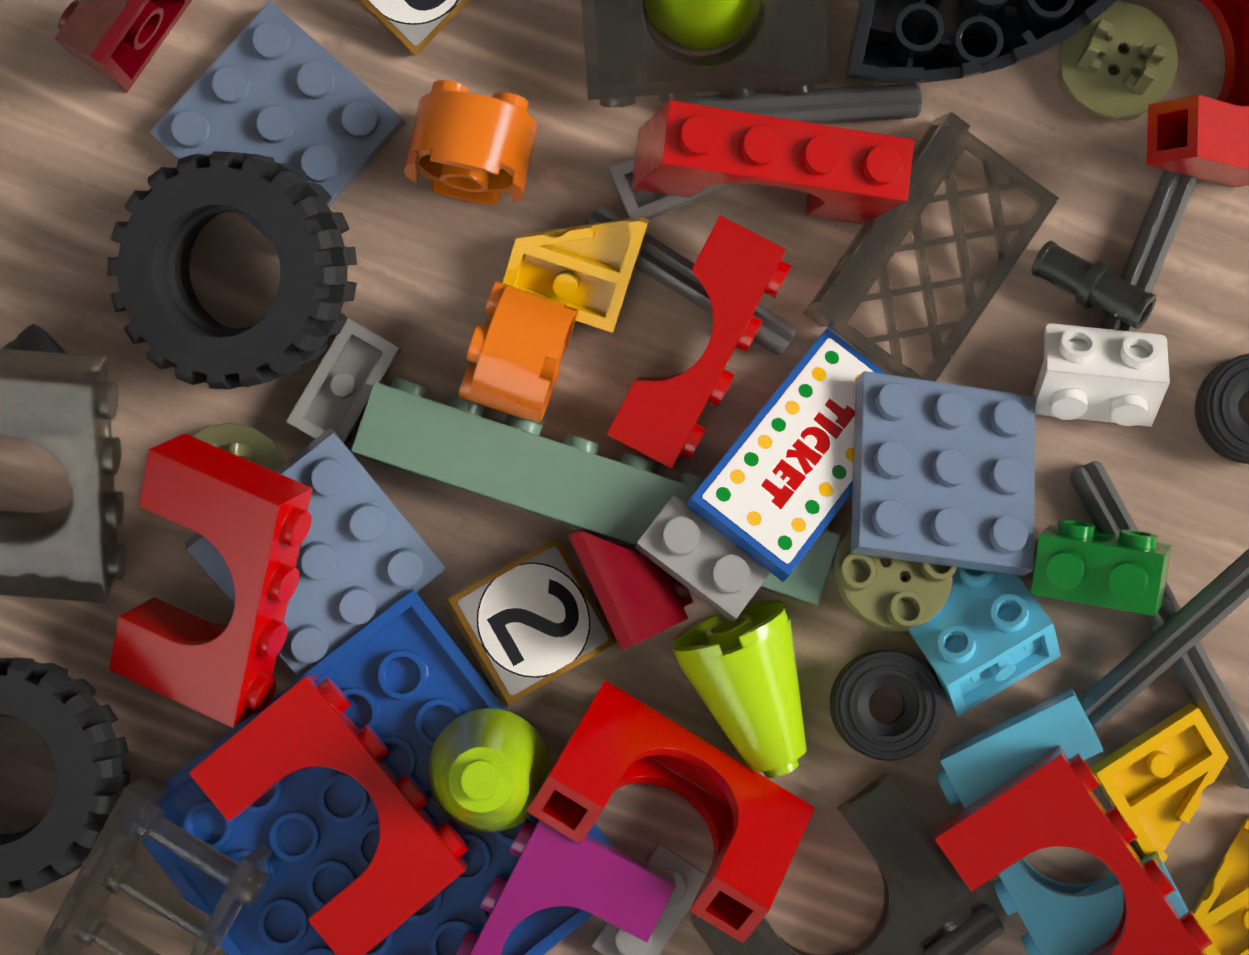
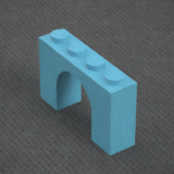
M1071 688L941 752L940 763L944 769L935 774L951 806L961 802L965 809L1059 745L1069 759L1079 753L1086 760L1103 752V748L1075 692ZM1156 852L1141 859L1143 864L1152 858L1155 859L1175 888V891L1167 895V898L1180 916L1189 912L1159 853ZM1023 857L999 873L1000 878L992 882L1006 913L1012 915L1018 912L1029 932L1021 936L1028 955H1087L1102 945L1114 932L1123 909V889L1114 873L1088 883H1063L1041 874Z

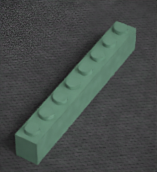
M393 377L390 387L374 382L351 452L358 456L633 547L673 495L686 504L705 480V478L686 472H680L677 481L654 474L657 466L655 462L628 453H622L620 462L596 455L599 444L574 435L565 434L562 443L539 436L542 428L541 425L513 415H507L505 424L482 417L484 406L459 397L450 396L447 405L426 399V387L397 377ZM827 526L784 582L770 573L760 588L812 606L818 605L840 535L827 531Z

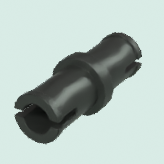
M1052 240L1044 244L1032 266V275L1041 277L1075 295V301L1078 305L1086 309L1095 306L1131 325L1135 330H1139L1145 324L1156 304L1157 295L1151 292L1148 293L1112 274L1110 265L1102 261H1097L1093 264L1058 246Z

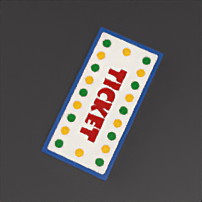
M828 328L825 329L686 503L689 509L782 582L790 576L852 494L856 378L863 371L886 374Z

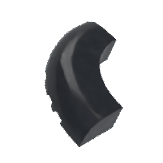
M860 0L845 77L881 83H930L962 79L1002 69L1041 54L1075 35L1106 12L1117 0Z

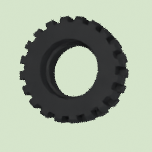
M213 151L210 155L193 154L178 159L176 168L161 167L148 177V184L151 188L148 191L135 190L124 205L126 210L132 213L129 221L115 223L111 240L120 243L118 257H107V276H118L120 292L110 294L115 312H127L131 322L125 325L123 329L132 343L147 342L151 348L146 353V358L159 369L174 367L176 369L174 372L176 379L191 385L207 383L210 389L229 390L237 387H250L267 383L302 370L304 363L317 360L329 348L326 341L330 335L340 334L348 317L341 313L344 302L354 301L357 286L356 282L347 281L348 265H357L355 247H345L341 235L350 228L342 212H332L327 204L332 199L330 194L320 184L308 183L305 180L306 172L291 164L278 163L274 161L273 157L249 153ZM226 212L244 213L259 222L271 237L280 262V283L271 308L258 323L245 328L226 327L213 319L199 303L190 280V255L198 234L212 218Z
M0 658V717L22 720L44 739L54 760L56 786L51 805L45 816L37 824L22 832L0 834V898H10L26 891L30 893L76 871L82 867V863L87 858L96 855L108 841L105 836L108 829L118 825L124 807L118 804L120 794L129 790L130 772L122 771L121 756L129 754L125 736L117 738L111 724L117 721L118 718L110 705H100L94 698L97 690L84 679L74 680L69 677L68 669L54 663L35 662L33 658Z

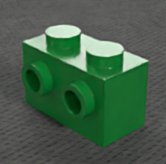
M1067 519L1058 520L1057 526L1049 525L1039 534L1031 595L1151 616L1157 615L1163 604L1172 545L1158 543L1157 535L1148 532L1124 529L1120 530L1119 536L1094 532L1095 525L1091 523Z

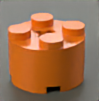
M449 80L434 81L431 93L422 96L419 100L404 168L406 177L417 184L419 174L433 180L431 192L463 202L497 205L499 195L512 193L511 203L522 200L538 128L535 119L527 113L528 100L508 92H497L493 94V97L469 93L468 88L460 83Z
M496 281L485 310V316L491 317L492 320L487 319L484 326L478 324L475 329L466 360L477 363V365L469 363L458 396L525 420L529 419L540 423L560 372L559 367L564 352L567 351L578 309Z

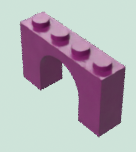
M525 819L509 850L510 853L519 857L508 879L498 874L496 875L480 906L481 909L490 913L479 935L468 930L455 955H502L503 945L507 937L523 919L539 910L557 906H568L587 911L647 943L676 887L675 880L590 834L586 835L580 845L540 819L537 824Z

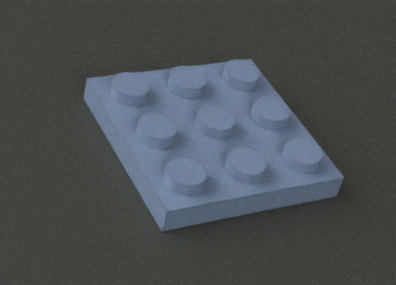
M269 1L149 133L178 159L193 154L210 155L213 151L258 154L273 157L274 161L278 163L291 164L306 172L305 180L308 183L320 184L330 194L332 199L327 204L330 207L402 128L405 122L398 113L276 5ZM238 212L273 243L271 237L259 222L250 215Z
M863 371L856 378L851 553L1025 576L1034 570L1035 396Z
M331 427L275 471L312 487L308 512L312 517L311 526L306 538L300 544L296 568L299 570V582L294 594L288 600L284 619L288 632L285 643L278 653L299 678L410 591L415 589L418 592L446 569L438 556ZM196 533L185 542L186 549L235 604V588L227 563L211 542L199 533Z

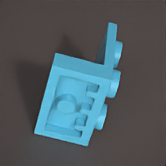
M957 567L952 576V588L945 606L924 625L907 630L935 670L945 700L957 717L1061 656L1053 622L1034 596L1031 595V592L1018 575Z

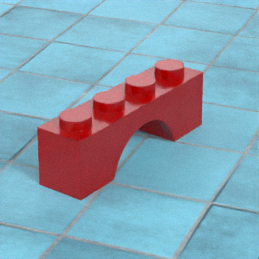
M719 215L691 269L704 286L713 310V329L706 350L692 367L679 374L661 378L638 377L634 380L607 432L608 436L671 469L679 456L691 460L707 429L697 423L707 402L718 407L735 374L725 370L733 352L738 348L747 353L763 320L753 315L764 293L775 299L792 267L781 261L787 251L786 248L725 216Z

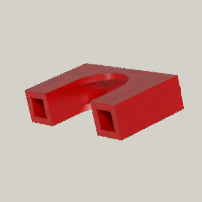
M1198 0L1212 15L1222 38L1225 55V74L1222 89L1217 100L1202 95H1194L1148 104L1147 165L1234 187L1249 186V0Z
M669 100L638 129L631 189L690 198L703 188L716 184L745 183L777 186L808 193L805 216L863 224L908 202L914 139Z
M186 433L149 449L139 507L199 533L214 545L224 558L232 575L235 588V607L230 623L223 625L209 622L153 597L118 617L109 670L232 728L254 713L263 711L270 703L276 689V680L272 675L276 656L282 649L287 637L288 627L284 624L288 600L294 594L299 582V570L296 568L300 544L306 538L311 526L312 517L308 512L312 487Z
M309 675L300 680L198 764L189 774L227 821L241 815L292 772L307 767H327L339 770L354 778L366 789L375 804L379 817L380 836L376 853L367 869L308 919L336 955H365L466 871L469 863L462 855L469 848L447 821L438 827L423 807L430 801L415 780L407 773L398 778L388 766L384 758L390 754V751L374 730L368 725L359 730L344 711L351 706V703L340 688L329 677L320 682L315 675Z
M605 680L527 812L581 845L615 790L629 784L646 783L664 787L680 795L700 813L706 822L712 836L714 848L711 866L689 911L739 942L744 943L769 912L815 807L758 772H754L748 766Z
M1060 745L936 827L935 841L971 892L1023 857L1048 847L1065 846L1080 849L1104 862L1116 875L1122 886L1123 909L1114 932L1102 945L1087 955H1207L1204 949L1213 944L1209 935L1191 911L1180 916L1169 901L1167 895L1174 892L1175 888L1155 859L1152 858L1143 864L1129 843L1138 838V836L1119 808L1115 805L1106 811L1094 795L1092 790L1101 784L1079 753L1069 759Z

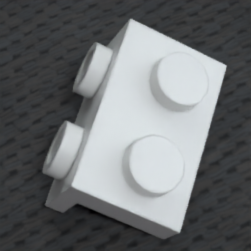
M1048 324L1044 331V361L1032 396H1035V415L1053 416L1062 420L1082 419L1111 422L1122 426L1140 425L1152 427L1170 384L1167 338L1161 334Z

